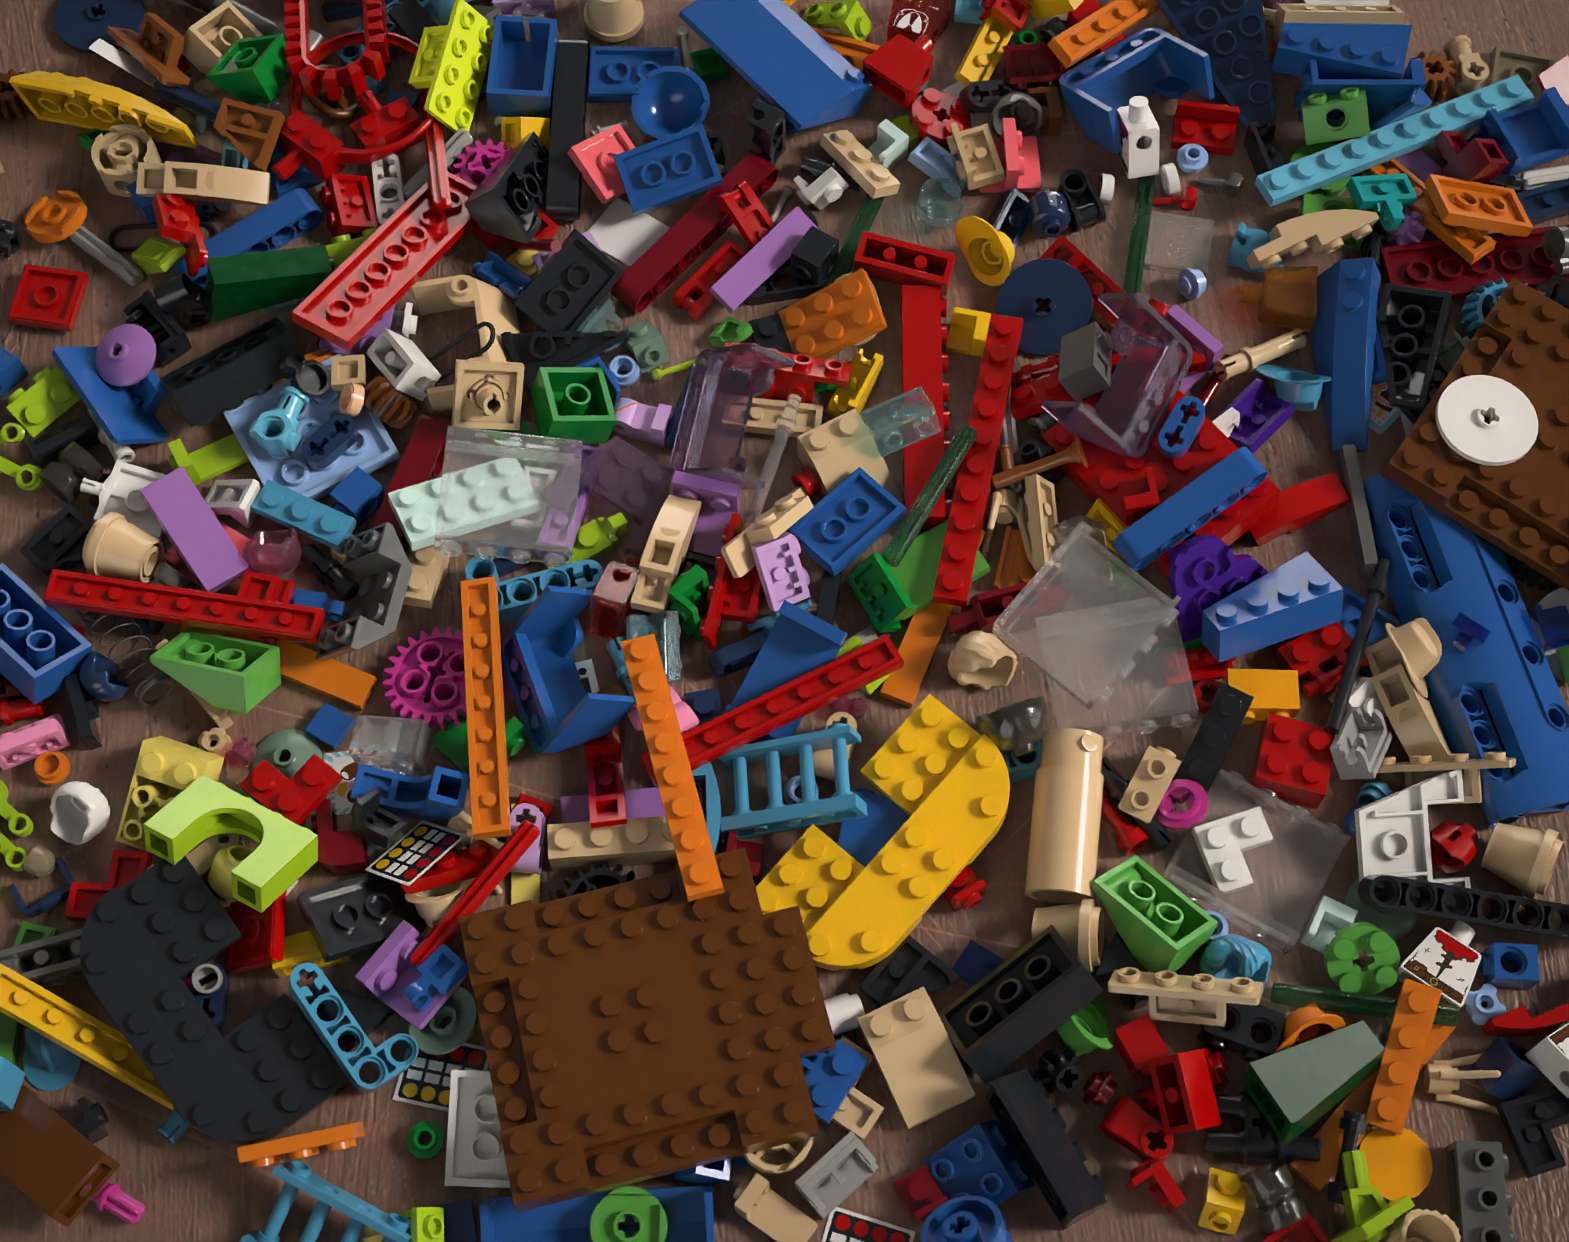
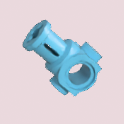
M292 386L282 387L280 391L282 396L276 408H270L268 411L261 413L259 418L252 422L249 429L250 438L256 439L258 445L273 456H290L292 451H296L301 439L300 433L296 432L299 426L297 417L302 407L307 406L310 401L309 397L302 393L301 390ZM275 433H280V434H279L278 436H276V437H272V438L270 437L271 435H273V434H275Z

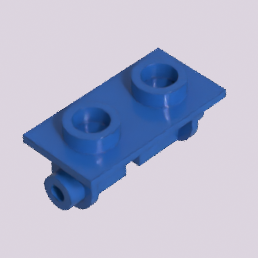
M488 251L485 262H477L472 269L476 279L497 287L500 291L513 298V302L533 279L491 251Z

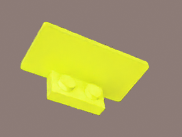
M464 0L454 1L448 25L424 27L408 82L416 89L429 88L424 106L425 111L454 133L460 128L468 132L470 130L491 55L494 25Z

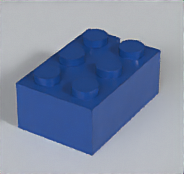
M495 16L486 89L490 114L551 118L557 40L559 39L557 19L529 17L531 41H526L523 17Z

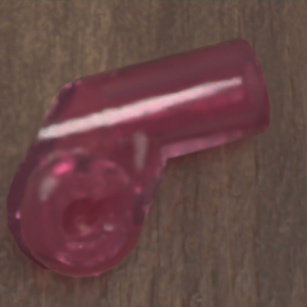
M843 696L828 704L833 714L847 712L855 720L862 719L868 710L867 702L861 697L858 699H848Z

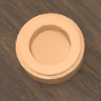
M349 382L344 386L339 400V409L342 414L356 417L360 413L365 397V390L362 385Z

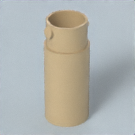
M1055 728L1043 733L1040 768L1036 770L1025 883V895L1032 899L1056 904H1071L1081 902L1083 898H1094V890L1091 884L1096 879L1104 776L1101 774L1104 739L1097 733L1075 728Z

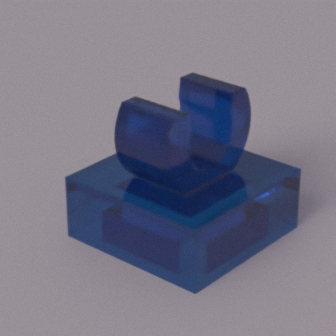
M1460 612L1452 625L1461 631L1452 645L1465 653L1474 638L1485 644L1492 632Z

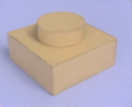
M364 354L331 356V386L333 391H342L349 382L362 385L364 388L366 387V358Z

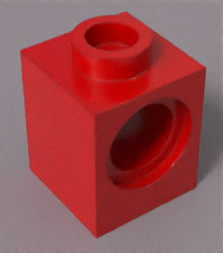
M1148 1014L1116 1029L1112 1034L1114 1046L1132 1078L1140 1073H1143L1145 1078L1151 1076L1147 1060L1170 1054Z

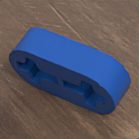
M1190 396L1184 397L1176 403L1158 436L1159 450L1166 458H1180L1190 448L1205 420V406L1201 400ZM1191 408L1195 409V416H1190L1187 423L1184 424L1183 411L1188 412ZM1178 431L1181 432L1179 436V443L1181 445L1174 444L1173 447H1169L1167 439L1172 440Z

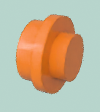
M47 751L40 754L34 764L35 777L45 785L61 783L70 772L68 758L59 751Z

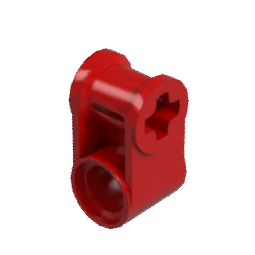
M1125 1096L1119 1097L1099 1125L1100 1129L1108 1137L1132 1151L1143 1161L1148 1160L1150 1164H1155L1160 1160L1164 1162L1174 1146L1173 1135L1165 1136L1163 1124ZM1156 1137L1162 1140L1161 1148L1158 1147L1155 1151L1148 1148L1149 1140L1153 1141Z

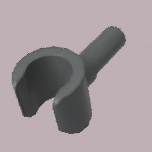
M1232 172L1227 180L1199 177L1198 185L1218 187L1227 196L1235 197L1244 186L1241 184L1244 176L1240 173Z

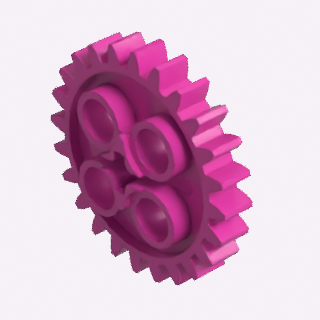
M448 626L444 634H440L438 628L434 627L432 636H427L422 630L420 631V640L416 641L412 637L407 638L410 645L408 648L397 646L400 657H389L392 667L384 669L387 680L383 681L386 699L391 704L390 706L394 714H399L404 723L411 720L415 729H418L424 722L428 732L432 731L435 724H439L442 731H446L447 722L451 721L458 728L460 727L459 718L465 717L467 719L465 671L458 672L464 668L463 629L456 636L451 626ZM437 657V659L428 662L429 659ZM422 685L420 688L412 690L413 687ZM446 696H452L448 700L441 701Z

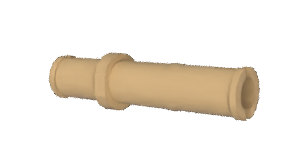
M1295 328L1288 333L1252 348L1243 347L1238 350L1237 354L1215 362L1216 374L1222 371L1225 372L1218 376L1222 381L1242 372L1251 373L1261 364L1305 347V335L1296 338L1295 336L1301 334L1302 331L1299 328Z

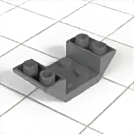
M388 522L354 535L346 543L344 549L346 557L343 567L365 577L359 587V602L351 618L326 627L320 633L317 640L319 649L316 660L322 662L355 651L395 632L411 577L412 567L393 525Z

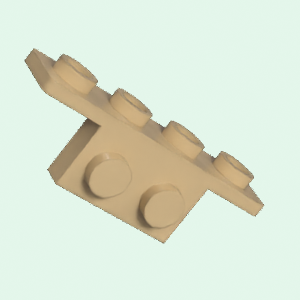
M803 486L795 488L787 496L776 501L771 509L756 517L755 522L721 548V553L734 578L742 577L756 565L750 546L760 542L775 540L814 508Z
M1501 751L1483 753V759H1469L1468 753L1446 754L1445 761H1432V755L1410 756V762L1396 763L1395 756L1384 757L1377 773L1404 772L1405 786L1408 788L1445 771L1462 770L1464 802L1439 804L1481 803L1480 769L1511 768L1516 765V758H1506V752Z
M1125 967L1113 971L1108 982V992L1149 996V1017L1151 1020L1224 1026L1226 1022V1003L1259 1005L1263 993V983L1255 982L1247 977L1221 979L1215 978L1210 974L1186 976L1177 975V973L1169 970L1152 973L1140 972L1139 969L1133 967Z

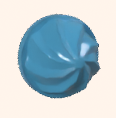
M1378 780L1367 782L1361 786L1356 801L1357 804H1370L1391 795L1393 791L1389 789L1387 783Z

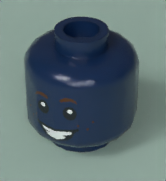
M1050 189L1040 190L1028 201L1026 210L1032 231L1037 235L1055 237L1069 226L1071 220L1065 196L1060 192Z

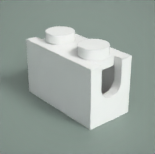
M387 328L382 330L366 352L395 389L421 401L427 396L424 391H427L428 388H433L441 377V374L412 340ZM391 347H393L398 352V354L392 351L388 353V351Z

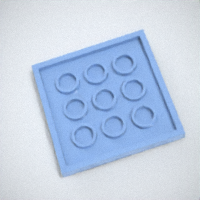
M331 358L321 363L328 369L331 379ZM286 379L274 385L266 393L254 395L244 400V403L236 409L222 411L263 486L267 480H271L315 501L330 494L357 466L369 474L401 458L399 451L380 419L373 415V412L365 407L363 403L360 413L356 417H352L359 432L357 441L326 468L313 469L307 465L301 451L304 441L330 418L342 414L339 409L342 391H333L331 383L326 392L320 396L309 398L308 405L302 407L297 417L299 426L296 432L300 433L301 439L296 451H292L290 456H273L267 453L263 447L258 445L256 439L250 438L249 429L252 422L258 419L261 413L268 411L270 408H276L282 396L280 394L282 387L291 386V379ZM341 427L336 430L337 433L341 432L344 435L349 432L348 429L344 430ZM275 433V434L271 435L270 437H271V438H272V437H276V436H278L280 433ZM314 449L312 451V454H318L319 456H321L324 454L323 450L318 451L317 449Z

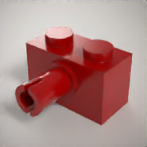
M366 91L365 94L369 98L368 101L363 94H360L356 99L357 105L366 116L350 124L358 149H371L386 146L403 139L421 125V120L405 96L382 107L374 93ZM424 133L420 135L412 143H410L409 145H407L406 147H404L403 149L399 150L394 154L397 155L407 150L408 148L424 141Z
M1204 1049L1147 1060L1154 1087L1138 1089L1135 1092L1134 1101L1147 1098L1148 1102L1138 1105L1147 1113L1154 1110L1160 1111L1165 1136L1222 1124Z

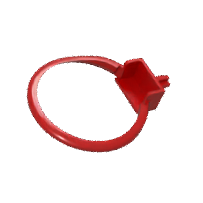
M364 30L345 33L318 45L310 51L311 63L316 66L325 57L340 49L365 44ZM388 32L389 46L406 51L416 58L419 48L418 43L405 36ZM291 77L288 87L290 116L283 122L278 136L282 150L286 155L271 168L277 174V177L283 181L303 166L324 183H327L330 174H339L344 170L345 164H365L379 161L403 149L422 135L435 118L428 113L416 130L403 139L386 146L371 149L341 147L343 146L341 140L302 112L303 86L297 87L293 77Z

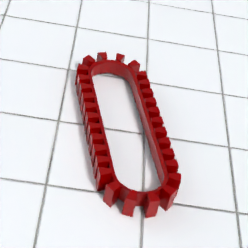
M284 0V12L286 15L285 38L287 41L285 42V49L288 56L286 59L296 86L302 85L306 95L316 98L323 89V86L326 89L329 101L342 100L340 87L353 85L358 96L368 91L365 80L367 74L368 77L379 82L385 76L386 71L383 63H390L385 0H362L365 37L364 51L354 62L336 69L319 68L311 63L308 0Z

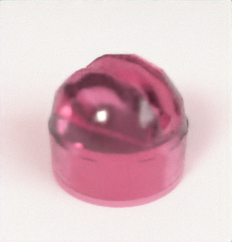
M246 737L234 739L225 752L226 757L231 762L241 767H250L257 752L255 743L247 744Z

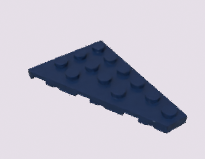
M1154 0L1183 41L1209 54L1213 85L1227 105L1240 108L1238 121L1246 132L1250 122L1258 121L1260 130L1268 126L1269 120H1277L1262 0Z

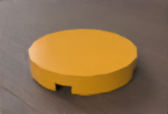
M1377 1128L1370 1131L1358 1145L1357 1150L1365 1153L1370 1187H1377L1386 1201H1392L1408 1195L1413 1199L1419 1196L1429 1185L1433 1172L1432 1156L1425 1142L1413 1131L1403 1128L1402 1134L1398 1135Z

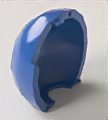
M663 66L651 70L638 81L632 92L631 111L635 123L649 138L658 140L701 124L709 109L710 96L705 83L695 72L681 66Z

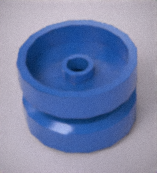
M961 1196L946 1201L935 1208L925 1219L920 1231L921 1242H1013L1011 1235L1006 1230L1005 1221L998 1207L991 1200L981 1196Z

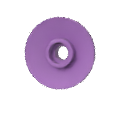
M124 324L115 327L103 337L98 345L95 363L99 375L104 381L116 387H128L140 382L147 376L154 365L156 358L155 341L152 335L139 325Z

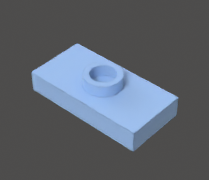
M926 137L910 153L908 161L957 197L967 186L965 179L959 180L955 162L959 160L929 137Z

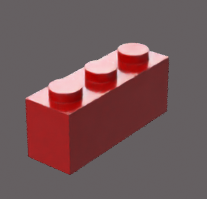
M863 231L854 259L855 272L862 268L870 277L900 285H940L941 295L947 296L955 268L956 254Z

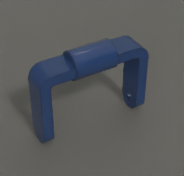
M61 856L55 858L69 884L38 900L31 907L28 908L14 883L8 886L19 908L27 917L33 918L42 912L46 913L65 902L64 899L69 896L71 882L76 881Z

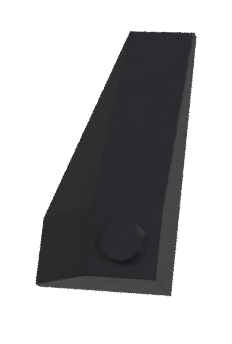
M534 131L529 133L479 184L464 204L470 217L477 222L483 231L524 244L531 241L541 226L542 218L538 215L539 207L544 205L545 197L541 193L543 184L547 183L549 152Z
M1385 284L1378 313L1390 406L1424 411L1452 312V292Z

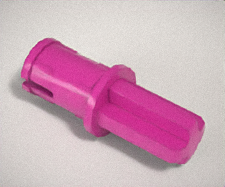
M106 1182L91 1199L98 1204V1210L101 1212L108 1210L130 1225L140 1222L146 1211L142 1203L121 1191V1186L118 1183L110 1184Z

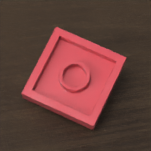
M620 124L572 146L567 152L583 175L581 180L587 188L591 187L602 205L626 193L614 156L636 147Z

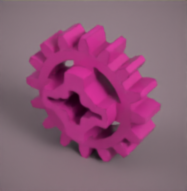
M488 139L487 145H482L477 140L476 147L473 149L466 145V155L458 154V163L453 165L455 175L478 187L514 148L506 149L504 141H500L497 146L493 145L492 139Z

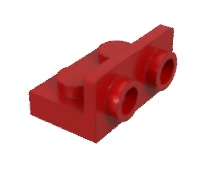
M1179 100L1173 118L1170 148L1180 149L1186 144H1197L1202 146L1207 153L1232 156L1240 108L1226 104Z
M330 174L326 185L321 188L320 200L321 204L326 207V227L328 231H331L332 238L344 235V233L363 234V230L378 227L367 176Z

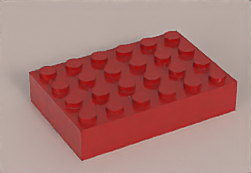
M1143 353L1111 378V387L1089 396L1041 436L1042 443L1052 446L1055 453L1065 450L1074 441L1075 434L1078 436L1087 458L1088 468H1085L1080 463H1068L1061 465L1064 473L1093 503H1095L1096 499L1100 498L1127 527L1138 520L1126 522L1119 491L1120 482L1145 477V467L1152 466L1160 504H1162L1239 449L1205 416L1202 427L1184 456L1170 459L1162 455L1158 446L1159 433L1176 403L1186 396ZM1191 408L1188 412L1183 411V423L1186 424L1190 416H1195V409ZM1178 431L1172 440L1167 439L1169 447H1173L1174 444L1181 445L1179 443L1181 432ZM1266 477L1259 486L1177 545H1182L1194 536L1213 534L1227 546L1231 545L1278 505L1280 489ZM1172 548L1151 562L1168 581L1169 564L1171 562L1169 554Z

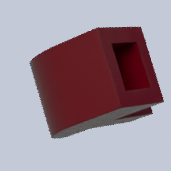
M1441 131L1434 138L1440 149L1441 157L1448 162L1440 171L1445 177L1486 183L1509 165L1494 139L1474 138L1468 143L1462 132Z
M330 799L323 800L316 807V813L311 814L312 831L318 834L317 865L327 873L336 876L370 873L365 870L369 867L367 839L351 832V830L338 831L336 809Z

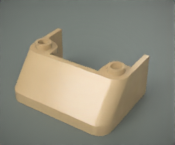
M468 275L419 281L412 286L420 315L475 307L477 324L490 322L494 326L495 339L492 346L481 357L467 360L513 362L500 335L504 332L520 333L516 306L512 304L513 298L500 291L497 287ZM486 326L478 330L481 348L490 339V329ZM487 374L484 381L489 382L487 377L493 378V375ZM524 383L522 404L527 401L530 394ZM454 384L428 388L427 395L433 414L445 418L452 417ZM468 390L466 394L467 397H469V392H472L473 395H475V391Z

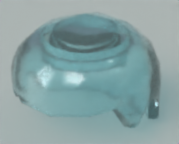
M935 177L926 180L916 198V210L920 220L932 228L943 229L954 225L961 216V211L964 207L961 203L960 187L947 178Z

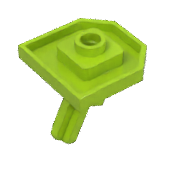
M1361 1150L1346 1151L1342 1153V1162L1347 1190L1342 1191L1348 1227L1330 1239V1242H1363L1365 1240L1367 1242H1378L1389 1234L1386 1227L1395 1222V1218L1414 1207L1415 1204L1409 1195L1386 1202L1377 1187H1370L1365 1153Z

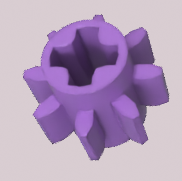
M1403 208L1402 212L1405 219L1402 220L1397 230L1387 231L1390 234L1387 241L1394 246L1419 243L1426 230V227L1421 224L1424 219L1421 214L1415 210L1411 212L1407 208Z

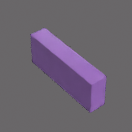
M182 466L140 489V497L203 591L215 593L244 576L246 570H249V566Z

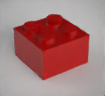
M1269 713L1260 730L1248 791L1317 809L1326 796L1333 762L1330 747L1336 735L1326 732L1323 726Z

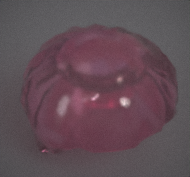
M293 527L286 530L257 531L251 540L244 544L242 549V557L251 571L273 576L292 572L299 565L302 554L297 532Z

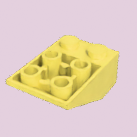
M164 736L143 740L115 841L147 851L144 823L202 774L218 782L225 757Z

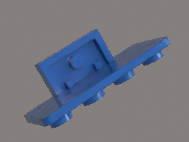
M66 346L53 349V358L113 443H161L166 440L168 434L154 413L168 391L152 369L140 382L128 387H116L104 381L97 371L95 357L98 346Z

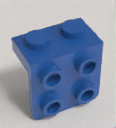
M996 1119L978 1123L926 1158L923 1163L924 1166H928L943 1197L946 1196L948 1200L961 1196H981L991 1200L997 1206L1008 1198L1023 1194L1035 1186L1030 1178L1031 1171L1029 1166L1022 1158L1017 1156L1011 1145L1012 1139L1009 1132Z

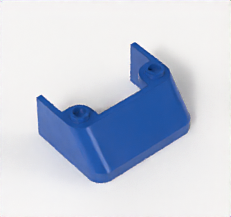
M1155 27L1145 28L1064 73L1059 79L1061 93L1085 135L1114 154L1121 152L1115 121L1116 110L1119 107L1129 106V100L1132 97L1142 96L1147 98L1157 92L1169 99H1175L1190 89L1209 100L1215 97L1209 54Z
M547 585L501 643L502 666L531 748L535 753L554 754L605 736L636 703L634 696L586 694L572 654L583 639V630L577 616L595 596L593 590Z

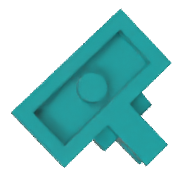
M1406 173L1354 176L1346 184L1357 209H1373V212L1379 214V221L1385 231L1397 230L1402 220L1405 219L1402 212L1403 207L1413 206L1418 199Z

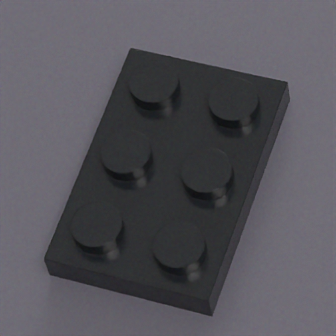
M573 229L563 241L561 250L554 252L512 304L546 333L576 331L623 275L624 271L577 229Z
M374 873L300 893L296 899L325 963L381 946L403 920L412 925L420 934L426 928V924L418 914L414 903H409L405 900L406 892L402 889L401 883Z

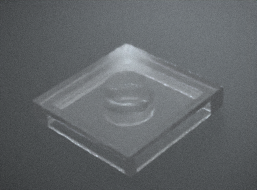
M1152 211L1143 270L1179 275L1183 269L1192 268L1199 269L1206 278L1209 268L1214 220Z

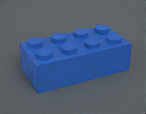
M1 563L0 673L35 705L64 688L66 676L75 673L79 676V670L83 662L92 651V644L53 608L45 605L40 596L4 563Z

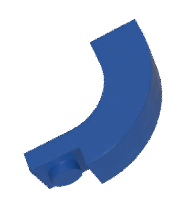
M359 764L349 801L355 802L359 797L365 796L372 789L376 788L381 791L379 807L396 816L422 820L448 819L457 816L462 811L470 775L436 766L429 775L411 776Z

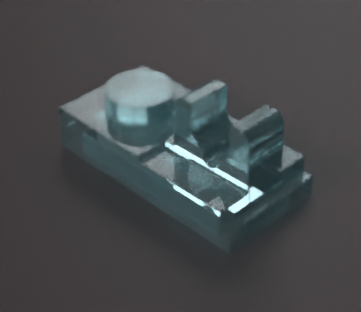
M609 298L598 304L576 331H608L606 323L618 329L623 325V321L613 312L615 310V307L612 305L614 302Z

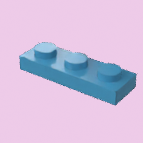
M267 480L251 505L254 513L340 552L357 526L355 518L271 480Z

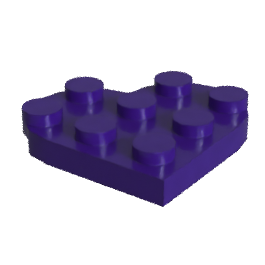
M1213 534L1194 536L1182 545L1173 547L1169 554L1171 562L1169 564L1168 578L1177 638L1185 643L1201 637L1202 611L1268 574L1267 570L1248 554L1234 555L1233 550Z

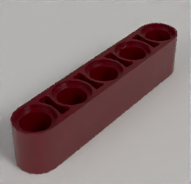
M424 412L419 418L371 528H374L386 522L392 524L405 554L409 544L388 502V493L439 478L458 428H453L452 419Z

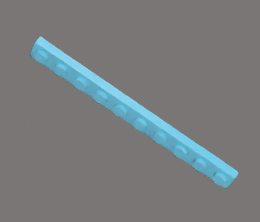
M1517 74L1373 130L1368 136L1355 137L1257 176L1254 184L1268 205L1272 207L1435 143L1434 138L1441 131L1463 132L1481 124L1488 109L1495 108L1498 114L1531 104L1535 97Z

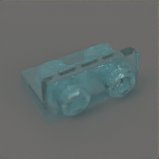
M921 386L860 412L882 457L941 432L935 407Z

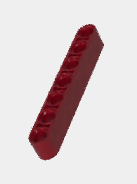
M754 151L746 155L722 178L723 185L712 188L623 273L612 287V296L635 314H640L646 310L734 224L728 214L719 207L717 196L726 191L730 193L734 190L736 184L744 180L750 185L758 199H760L777 181L779 169ZM739 201L737 203L741 210L747 208L744 202Z

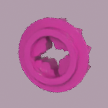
M1172 780L1154 815L1162 826L1170 827L1174 832L1177 828L1190 830L1191 825L1196 822L1202 823L1203 815L1209 811L1207 793L1200 784L1192 780ZM1172 801L1183 804L1186 801L1189 811L1178 809L1175 812Z

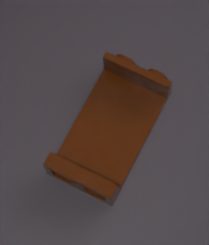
M22 1083L13 1110L11 1112L0 1111V1173L47 1215L68 1227L118 1169L120 1164L97 1148L37 1097L38 1095Z

